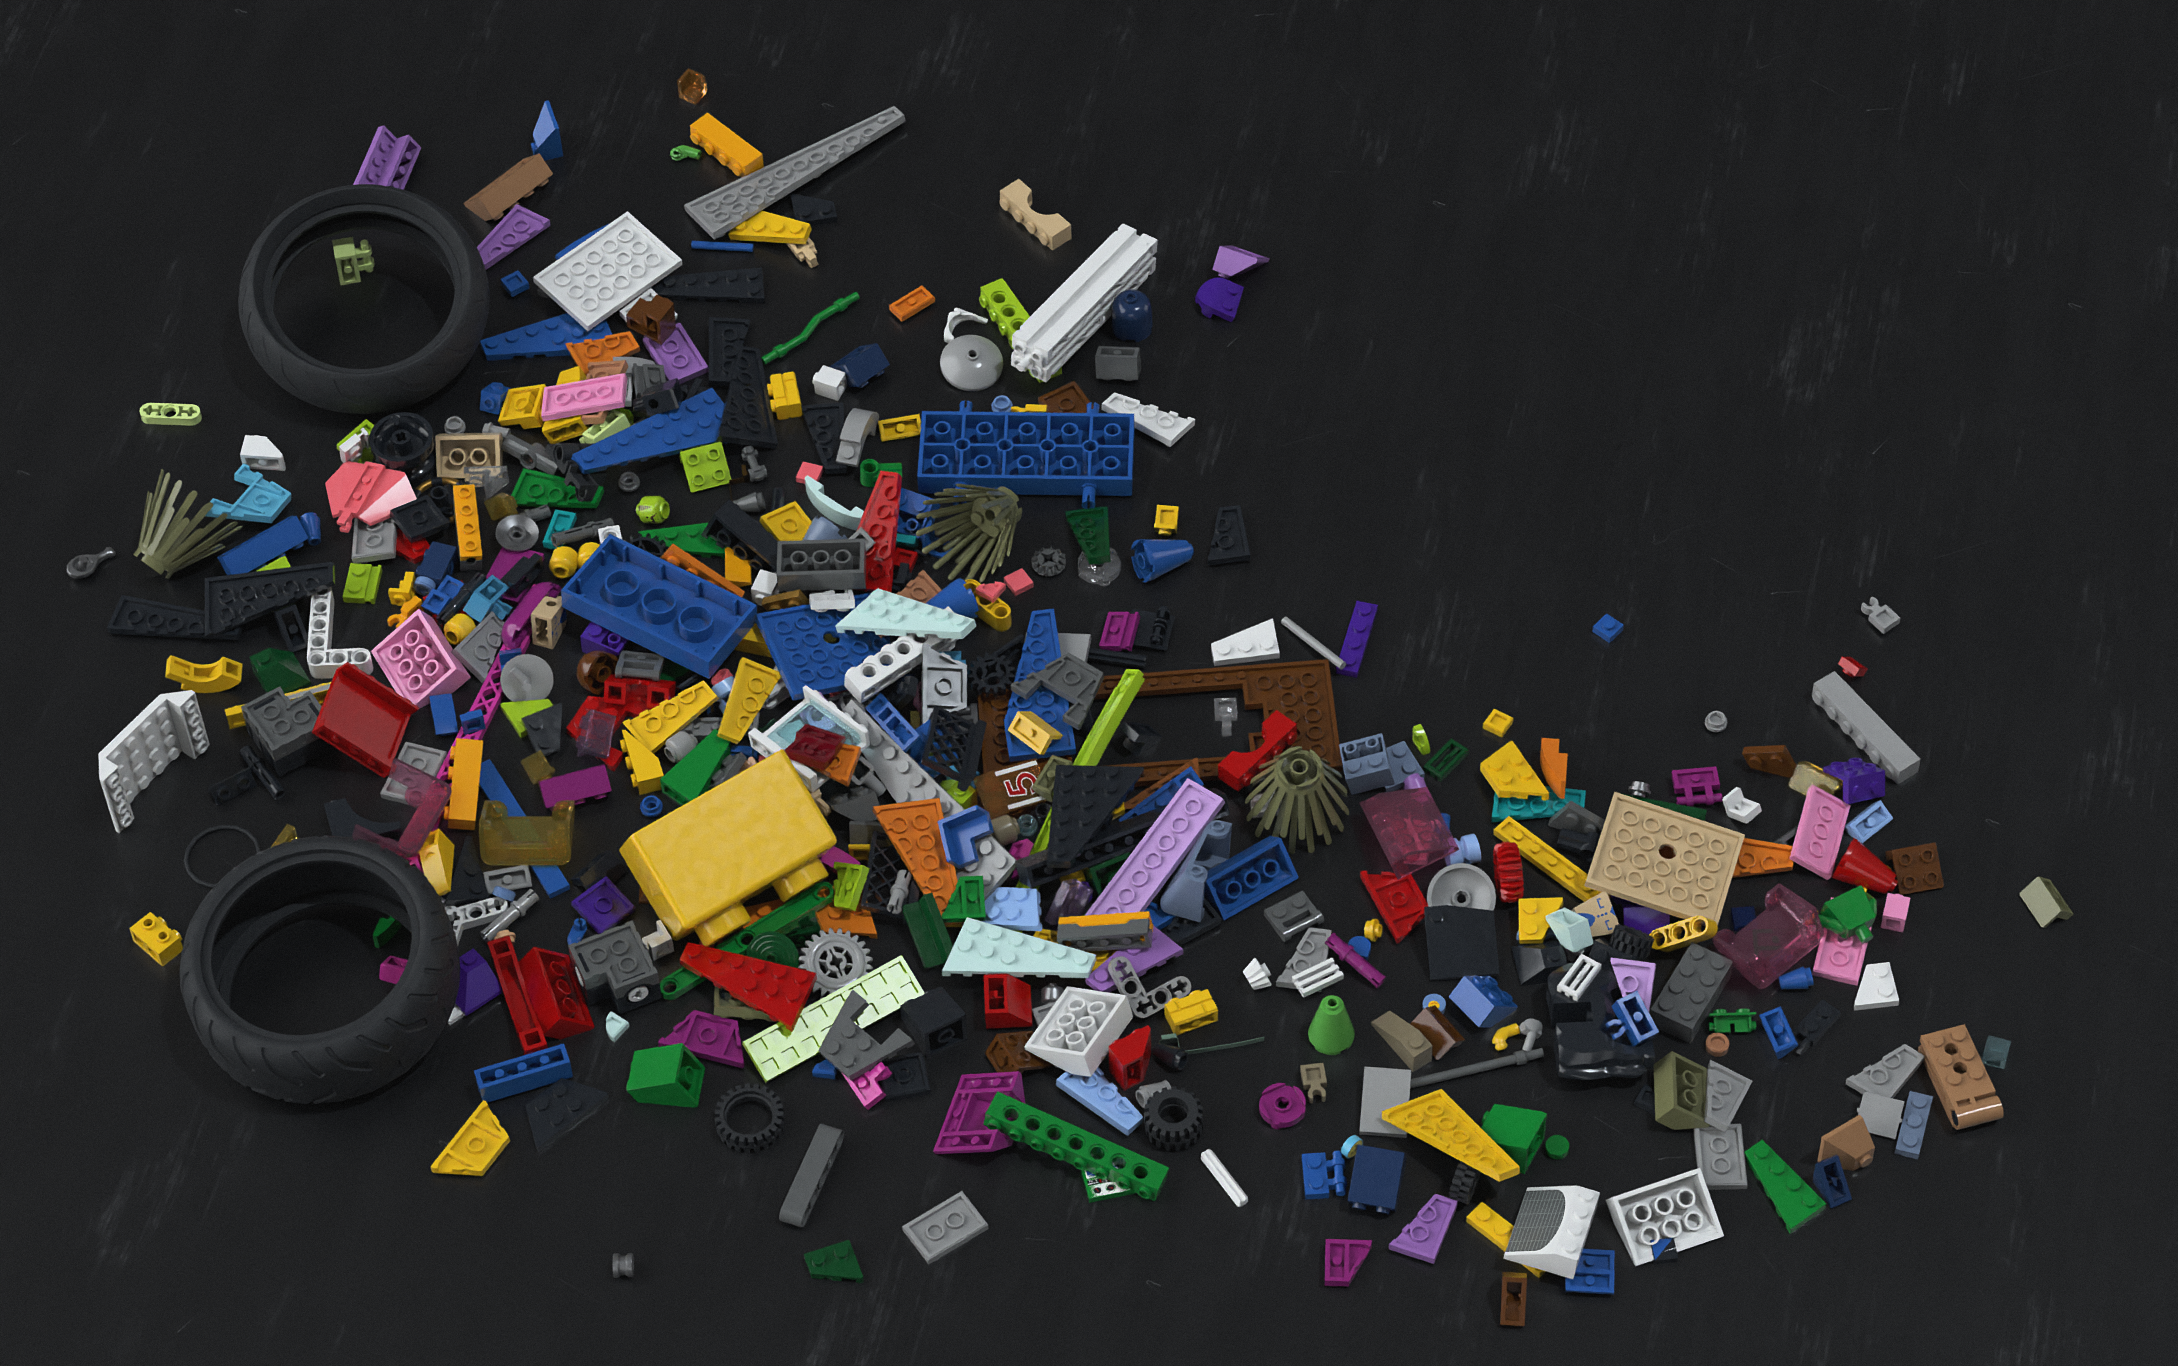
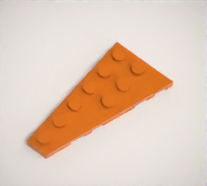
M940 798L873 806V813L923 895L933 893L942 917L949 899L955 891L958 880L955 866L949 864L946 860L937 822L944 819ZM947 922L944 924L948 926L963 924L964 922Z
M1744 838L1732 878L1792 871L1794 861L1789 858L1793 846ZM1669 846L1659 849V854L1663 858L1672 859L1676 856L1673 848Z
M822 889L817 895L819 897H827L830 891ZM861 896L856 911L835 907L833 899L830 904L816 912L826 934H828L829 928H832L834 933H837L838 929L841 928L842 934L851 931V938L858 935L878 939L871 912L859 909ZM777 899L745 907L751 921L734 932V935L787 902Z

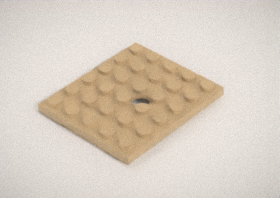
M1614 792L1584 886L1600 892L1606 891L1609 895L1682 919L1699 915L1713 919L1718 926L1745 834ZM1669 846L1673 848L1676 856L1672 859L1663 858L1659 854V849Z

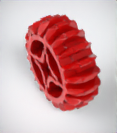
M1501 842L1496 844L1493 850L1496 889L1501 902L1515 903L1523 898L1522 860L1518 845L1515 842Z

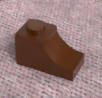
M1502 1272L1500 1325L1525 1326L1527 1273Z

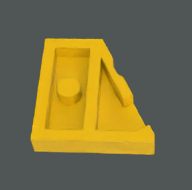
M1563 897L1519 899V944L1544 942L1547 931L1550 928L1545 916L1562 908Z

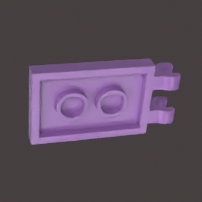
M681 323L676 324L675 330L662 345L647 337L643 338V344L656 365H664L665 379L667 381L678 378L679 383L682 384L708 372V365Z

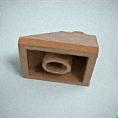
M1861 1115L1822 1136L1817 1162L1838 1155L1842 1169L1852 1171L1859 1167H1866L1872 1162L1875 1146Z

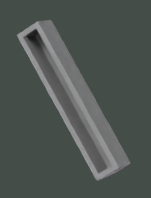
M1835 671L1814 683L1812 691L1814 702L1820 705L1827 712V715L1841 726L1842 731L1848 734L1855 741L1856 745L1869 755L1874 764H1878L1881 769L1885 770V775L1889 779H1892L1898 785L1918 773L1920 758Z

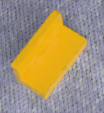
M1018 711L1008 728L1009 732L1038 754H1045L1053 739H1061L1063 736L1031 711Z

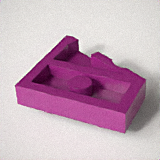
M1326 1239L1325 1286H1349L1370 1252L1372 1240Z

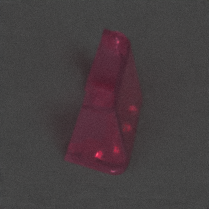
M1780 883L1767 892L1765 896L1766 910L1734 935L1730 929H1723L1712 937L1716 949L1724 957L1732 960L1733 966L1758 989H1764L1814 949L1821 942L1824 935L1816 907Z

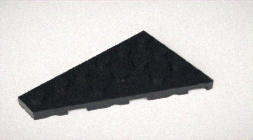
M1056 765L1047 867L1070 868L1074 864L1076 858L1083 853L1084 847L1089 840L1092 841L1102 825L1106 824L1109 820V816L1114 809L1120 807L1127 798V794L1131 793L1135 788V783L1140 777H1144V767Z

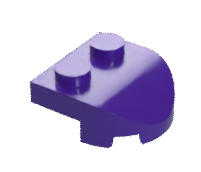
M1213 278L1199 288L1195 296V302L1202 308L1201 313L1206 317L1211 318L1214 314L1232 322L1235 318L1244 287L1224 278Z

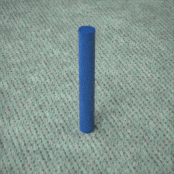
M692 241L691 248L753 252L754 245L748 243Z

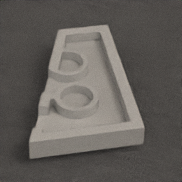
M1308 928L1298 944L1295 954L1286 964L1284 972L1278 977L1276 981L1277 987L1297 989L1292 982V976L1328 959L1329 947L1325 945V942L1328 941L1327 939L1332 934V930ZM1313 982L1307 986H1304L1303 988L1309 987L1315 983Z
M1904 1044L1885 1055L1876 1064L1865 1067L1856 1076L1852 1075L1847 1078L1846 1084L1861 1094L1865 1091L1894 1098L1923 1063L1925 1056Z

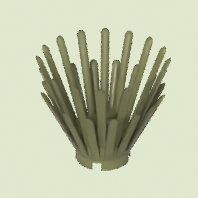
M161 469L154 498L152 492L148 491L139 546L133 555L137 557L140 552L144 554L141 561L160 575L164 570L169 572L165 577L169 580L175 572L225 548L224 544L217 543L242 529L243 526H238L226 533L238 524L236 521L231 522L186 553L227 518L228 515L226 513L221 514L205 528L195 530L184 540L211 510L213 503L205 504L191 521L187 517L182 519L197 496L196 491L190 492L168 526L175 512L172 506L182 486V481L178 480L172 489L154 530L171 477L168 472L161 487L164 470Z
M956 484L958 487L967 489L946 488L943 490L944 492H936L934 495L961 497L925 500L922 504L972 502L919 513L916 518L923 519L932 516L933 519L960 512L964 513L920 529L916 532V535L922 536L935 531V535L938 536L956 528L922 549V553L927 554L949 541L943 546V550H951L933 565L934 569H939L971 542L955 559V563L959 564L949 574V580H953L986 542L970 566L971 571L965 580L972 579L997 541L979 581L981 583L985 580L991 567V573L993 574L997 565L1000 567L1003 564L1006 551L1009 557L1016 524L1021 519L1022 507L1018 509L1016 502L1019 501V498L1012 490L1000 486L994 489L976 485Z
M1300 746L1289 748L1282 754L1274 756L1273 758L1275 759L1262 764L1259 769L1270 767L1251 779V787H1254L1263 779L1265 780L1249 794L1245 804L1249 803L1270 782L1271 784L1248 813L1247 821L1249 822L1253 816L1256 817L1273 793L1274 795L1255 831V836L1259 837L1264 828L1266 830L1270 828L1280 806L1272 836L1279 837V833L1282 838L1287 836L1291 816L1288 847L1290 854L1295 853L1297 822L1299 839H1305L1306 826L1308 852L1313 853L1315 851L1311 811L1317 835L1323 834L1326 844L1330 845L1332 839L1320 800L1331 823L1337 825L1339 831L1342 832L1344 826L1325 791L1326 789L1346 815H1349V809L1330 785L1331 783L1344 797H1347V789L1334 776L1342 778V775L1327 765L1331 764L1328 760L1319 757L1311 749L1309 752L1302 750Z

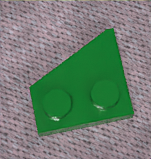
M963 876L959 878L955 891L952 893L946 910L942 914L944 923L965 922L967 917L978 921H986L983 876Z

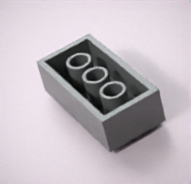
M865 538L778 541V590L866 589L867 554Z
M1692 942L1650 1010V1016L1657 1029L1691 1044L1731 978L1733 961Z

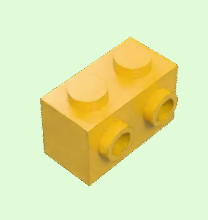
M149 912L129 928L133 941L162 967L182 952L181 935L175 929L171 930L168 928L167 923L160 916L157 918Z

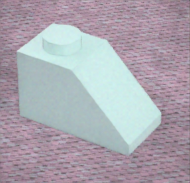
M1566 908L1545 916L1546 921L1564 948L1577 953L1584 951L1586 947L1594 944L1587 918Z

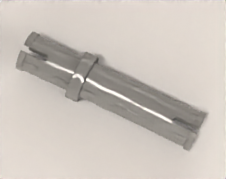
M529 889L517 901L511 902L510 907L480 932L482 939L485 942L492 941L496 933L505 930L518 917H523L526 913L525 911L539 901L538 895L536 893L532 894L534 891Z

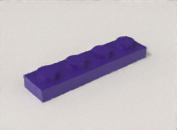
M1356 601L1339 658L1346 662V666L1342 670L1336 666V674L1357 678L1378 611V605Z

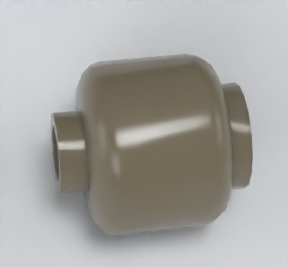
M1002 815L991 819L994 831L991 835L1002 846L1017 840L1020 828L1015 817L1011 818L1009 815Z

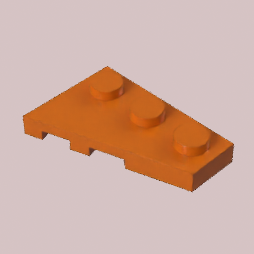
M630 331L607 335L603 339H586L582 343H565L577 366L581 367L585 375L589 374L588 362L613 361V357H629L641 351Z
M844 744L836 758L825 770L804 765L848 787L861 755V747Z

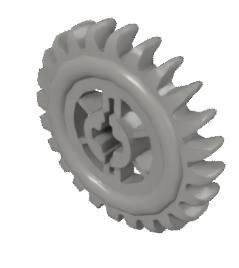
M829 928L828 934H826L823 930H820V937L812 935L811 939L813 942L805 941V946L808 948L800 949V953L805 956L799 957V962L804 964H801L798 969L817 974V980L812 993L815 994L818 990H821V998L826 993L831 994L868 974L867 971H873V967L868 964L872 963L873 958L866 956L870 953V949H863L865 942L861 941L858 943V935L851 938V931L842 934V929L839 928L837 933H834L833 929ZM834 949L843 950V952L841 954L839 952H835ZM826 952V960L819 959ZM846 953L850 956L852 963H846ZM819 964H821V965L824 966V970H825V973H826V974H824V973L822 972V970L820 969ZM852 968L849 974L846 975L844 970Z

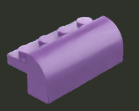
M384 125L378 127L353 185L377 184L404 190L421 147L409 134L396 138Z

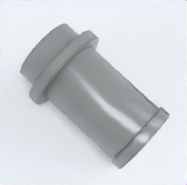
M490 422L489 424H484L482 433H502L504 441L511 431L509 428L495 426Z

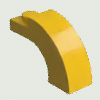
M171 655L167 659L165 677L180 682L181 689L186 691L192 690L196 693L221 692L241 682L242 663L222 657L215 663L200 665Z

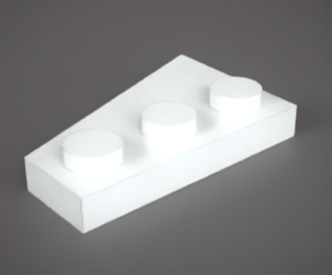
M1273 618L1211 643L1214 666L1280 658Z

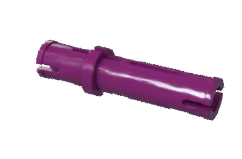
M1332 933L1327 939L1328 941L1325 942V945L1340 956L1339 959L1341 961L1349 963L1376 988L1380 987L1386 976L1360 956L1352 945L1349 946L1335 933Z

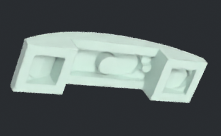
M807 475L805 477L806 492L816 509L836 524L857 530L864 511L857 506L851 511L847 510L825 496L824 485Z

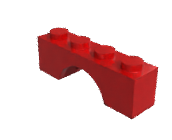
M1278 710L1273 712L1262 723V738L1265 741L1263 745L1257 750L1248 753L1232 751L1218 764V778L1238 792L1244 786L1250 785L1251 779L1267 768L1259 769L1262 764L1275 759L1273 758L1274 756L1281 754L1284 748L1295 742L1297 738V724Z

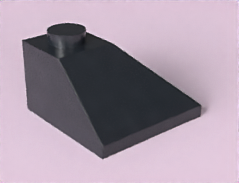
M1557 940L1511 946L1521 987L1548 983V976L1556 969L1567 964L1563 945Z

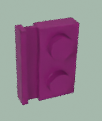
M1108 612L1099 645L1100 649L1111 651L1128 649V651H1132L1140 621L1139 612H1135V614H1130L1129 612Z

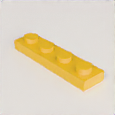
M1481 1202L1466 1217V1222L1503 1251H1506L1514 1226L1485 1203ZM1523 1265L1538 1278H1540L1546 1272L1537 1268Z

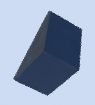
M1838 1155L1815 1164L1813 1183L1830 1208L1852 1199Z

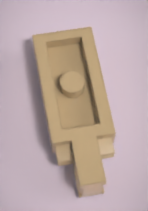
M809 237L806 244L786 243L801 262L806 260L811 268L819 265L815 255L817 250Z

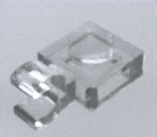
M1214 698L1215 721H1222V736H1231V721L1237 720L1236 698Z

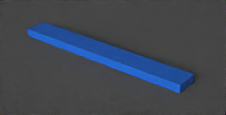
M491 760L482 762L479 787L549 898L551 899L570 890V885Z

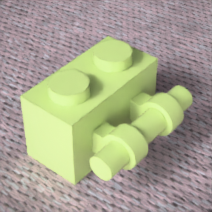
M353 237L332 240L340 285L361 282L359 271H373L375 263L373 257H371L372 247L367 240H362L359 248H355Z
M612 409L607 414L603 424L592 425L582 433L583 437L579 441L580 443L595 444L631 425L625 414Z

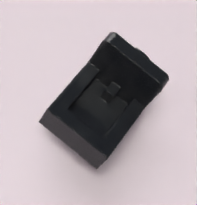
M900 562L897 579H893L891 593L901 592L913 580V572H910L909 563Z

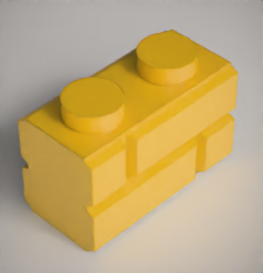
M786 372L771 375V384H767L769 397L773 396V400H770L772 412H776L778 420L788 419L789 417H801L802 407L795 373Z
M1208 989L1203 991L1195 990L1189 996L1181 999L1173 998L1167 1004H1164L1165 1018L1173 1034L1176 1033V1035L1218 1021V1009Z

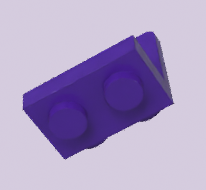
M1850 758L1847 762H1831L1830 765L1823 767L1824 773L1843 780V802L1847 804L1885 796V770L1876 767V764L1866 763L1861 758Z

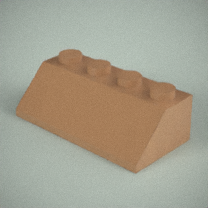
M540 153L524 158L467 200L464 205L484 221L490 219L496 221L504 215L503 211L508 208L510 210L516 204L518 205L519 202L517 200L521 197L527 198L534 193L533 189L536 186L541 187L549 182L548 177L553 173Z

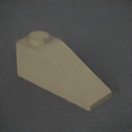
M1388 1011L1371 1022L1375 1030L1412 1072L1432 1061V1044L1417 1028L1393 1012Z

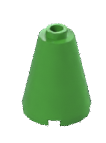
M1330 995L1322 999L1309 1026L1308 1036L1310 1043L1315 1046L1318 1052L1326 1055H1337L1342 1050L1351 1047L1355 1032L1342 999L1338 996Z

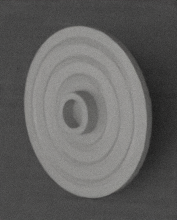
M522 654L510 659L503 667L500 676L502 690L513 702L545 699L552 690L554 680L553 672L548 663L532 654Z

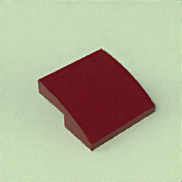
M805 724L796 732L795 741L785 749V752L791 760L825 770L840 752L846 737Z

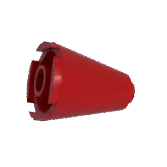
M1855 838L1849 844L1832 874V878L1855 886L1862 885L1863 888L1865 887L1882 894H1886L1887 891L1892 893L1898 883V880L1895 879L1896 874Z

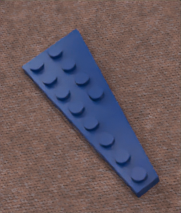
M710 388L683 401L680 408L653 415L572 454L571 459L578 464V469L584 475L606 470L607 467L615 465L625 466L629 462L638 460L644 462L648 458L657 456L659 458L679 454L681 451L717 443V434L725 404L714 389Z

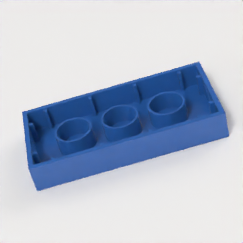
M611 534L561 590L563 608L708 679L711 678L724 660L727 659L754 624H756V604Z

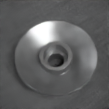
M524 515L507 516L496 527L498 543L509 551L521 552L528 550L535 545L539 537V529L536 523Z

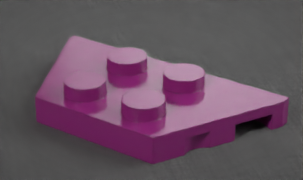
M693 1010L686 1016L683 1022H679L673 1027L671 1034L666 1038L662 1037L658 1042L659 1047L683 1043L695 1057L744 1068L737 1020Z

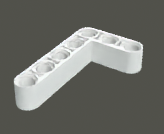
M329 587L312 594L307 662L312 677L317 679L333 678L336 669L347 662L356 665L360 670L370 675L373 672V664L370 652L367 649H331L334 615L332 588Z

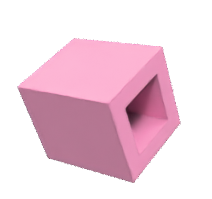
M1887 894L1881 928L1903 933L1910 903L1909 897L1900 894Z

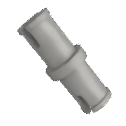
M906 870L898 871L895 884L890 889L891 897L887 910L890 912L892 906H894L893 914L901 912L903 901L909 893L907 888L912 875L908 872L906 878H904Z

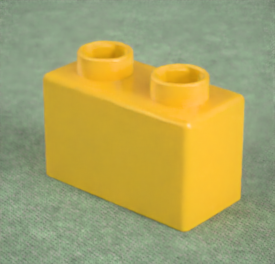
M781 749L633 833L619 851L672 940H681L695 931L702 944L709 947L733 934L751 921L748 912L743 906V903L773 886L781 901L787 902L827 878L828 872L820 859L836 844L837 839L786 752Z

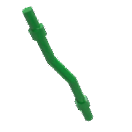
M854 292L844 299L840 298L834 301L832 306L816 314L799 336L783 345H777L773 348V351L761 357L762 363L766 365L776 358L780 359L787 355L789 350L805 342L821 321L836 312L844 311L848 308V305L860 299L858 293Z

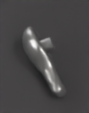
M106 547L103 552L96 555H79L68 563L67 573L70 577L76 579L88 577L96 570L100 562L114 557L116 552L111 547Z

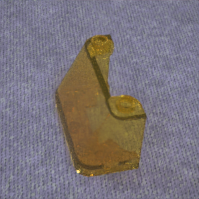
M485 800L479 821L481 859L488 865H564L568 863L572 853L575 800H562L555 803L552 816H508L507 806L504 803L496 800Z

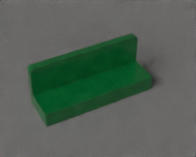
M933 893L923 895L918 902L902 907L925 969L945 964L953 948Z

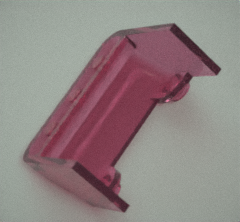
M394 758L389 778L408 787L405 793V800L410 806L417 809L398 842L390 838H384L357 824L354 827L352 837L354 840L360 838L377 843L381 848H388L403 858H412L420 853L450 800L452 790L448 783Z

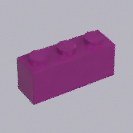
M604 764L538 781L544 805L546 808L550 807L551 811L564 808L563 804L572 802L573 805L584 803L587 797L594 796V799L607 797V792L612 791Z

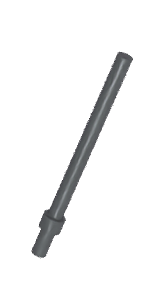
M1542 1048L1526 1052L1520 1050L1514 1052V1055L1411 1079L1410 1089L1512 1064L1517 1066L1526 1064L1529 1060L1544 1057V1052Z

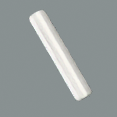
M1210 1149L1202 1152L1201 1160L1238 1207L1245 1205L1248 1202L1247 1195L1214 1152Z

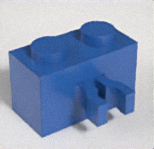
M1638 991L1617 1000L1611 1006L1618 1020H1611L1605 1025L1607 1028L1613 1025L1622 1026L1618 1033L1612 1035L1613 1040L1619 1038L1625 1032L1632 1046H1637L1646 1040L1654 1038L1659 1033Z

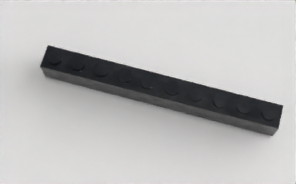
M1214 787L1208 789L1225 801V804L1213 820L1229 815L1230 811L1226 793ZM1167 805L1101 829L1092 841L1089 840L1085 845L1083 853L1076 858V861L1070 868L1047 867L1048 849L1016 860L1015 864L1019 881L1033 888L1133 851Z

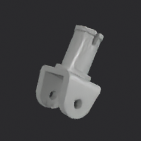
M860 756L859 761L868 770L859 780L853 775L851 781L856 785L864 784L869 789L875 791L877 797H879L887 788L873 775L874 766L864 757Z

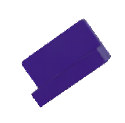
M1621 903L1623 926L1633 927L1636 930H1641L1643 933L1650 934L1655 929L1670 925L1669 914L1636 903Z

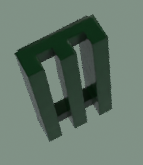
M1451 738L1424 765L1423 771L1426 773L1429 771L1432 777L1436 776L1438 777L1437 780L1442 782L1469 754V750ZM1454 746L1455 749L1434 768L1433 766Z

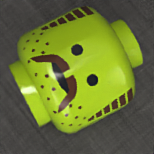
M645 496L637 504L636 513L643 523L661 524L668 518L670 507L663 497Z

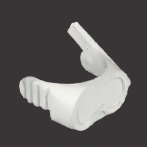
M955 308L948 315L947 326L944 330V341L949 343L954 339L952 335L953 329L960 322L973 320L986 325L988 319L960 308Z

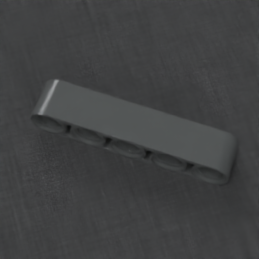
M825 1124L819 1125L782 1205L779 1215L780 1221L799 1227L805 1226L841 1147L844 1130Z

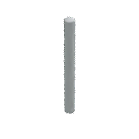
M1285 616L1281 620L1285 627L1341 670L1345 668V661L1291 619Z

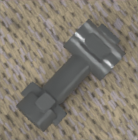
M752 446L743 448L742 459L743 461L747 460L751 468L747 470L750 481L757 482L768 477L765 466L758 465L756 457H758L757 450H754Z

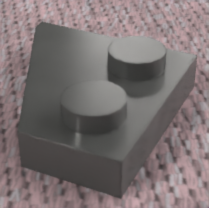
M1570 801L1550 818L1548 826L1557 829L1565 828L1586 835L1589 832L1601 834L1605 820Z

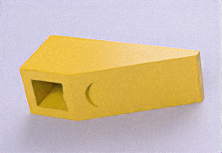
M622 730L623 740H620L622 752H627L628 757H625L627 769L633 771V774L630 775L633 788L638 787L640 795L662 790L660 779L664 774L659 758L630 733Z
M438 828L420 837L419 855L427 880L433 885L439 896H444L451 891L455 845Z

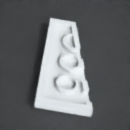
M1113 393L1102 403L1101 410L1107 413L1134 414L1136 429L1169 447L1195 425L1194 418L1188 417L1184 419L1178 417L1179 413L1173 411L1166 413L1158 410L1157 406L1151 404L1144 406L1140 404L1139 400L1118 393Z

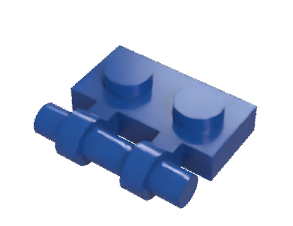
M1334 1151L1332 1153L1333 1159L1326 1161L1325 1153L1302 1154L1305 1199L1329 1198V1190L1335 1189L1337 1196H1344L1346 1194L1347 1178L1344 1176L1343 1171L1345 1169V1160L1342 1158L1341 1151ZM1328 1171H1334L1335 1177L1333 1179H1328Z

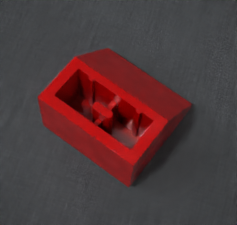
M1009 974L984 975L986 1029L1031 1027V985Z
M1149 1025L1134 1030L1130 1035L1123 1039H1117L1108 1046L1109 1071L1123 1091L1144 1081L1151 1056V1028Z

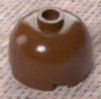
M594 650L586 653L580 659L576 672L581 686L589 692L602 695L605 680L611 674H615L618 658L603 650Z

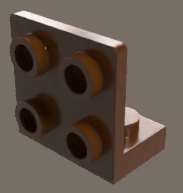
M1936 842L1885 851L1886 859L1893 860L1896 880H1898V893L1900 895L1944 887Z
M1033 1031L996 1034L985 1052L997 1073L1019 1071L1022 1074L1025 1070L1052 1068L1053 1064L1025 1050L1024 1046L1033 1035Z

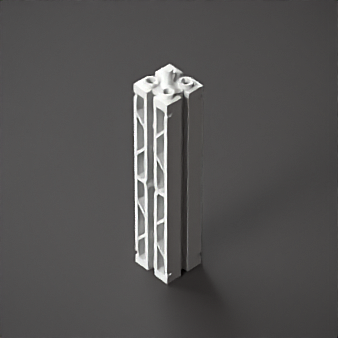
M1122 223L1118 231H1115L1020 326V330L1015 331L1012 335L1014 351L1011 355V365L1021 372H1026L1029 369L1032 376L1047 382L1051 375H1054L1111 316L1114 298L1125 290H1137L1148 278V275L1155 271L1156 258L1153 255L1157 252L1158 240L1144 233L1141 236L1136 235V229Z

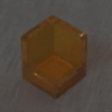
M688 68L677 81L679 98L696 105L707 93L705 76Z

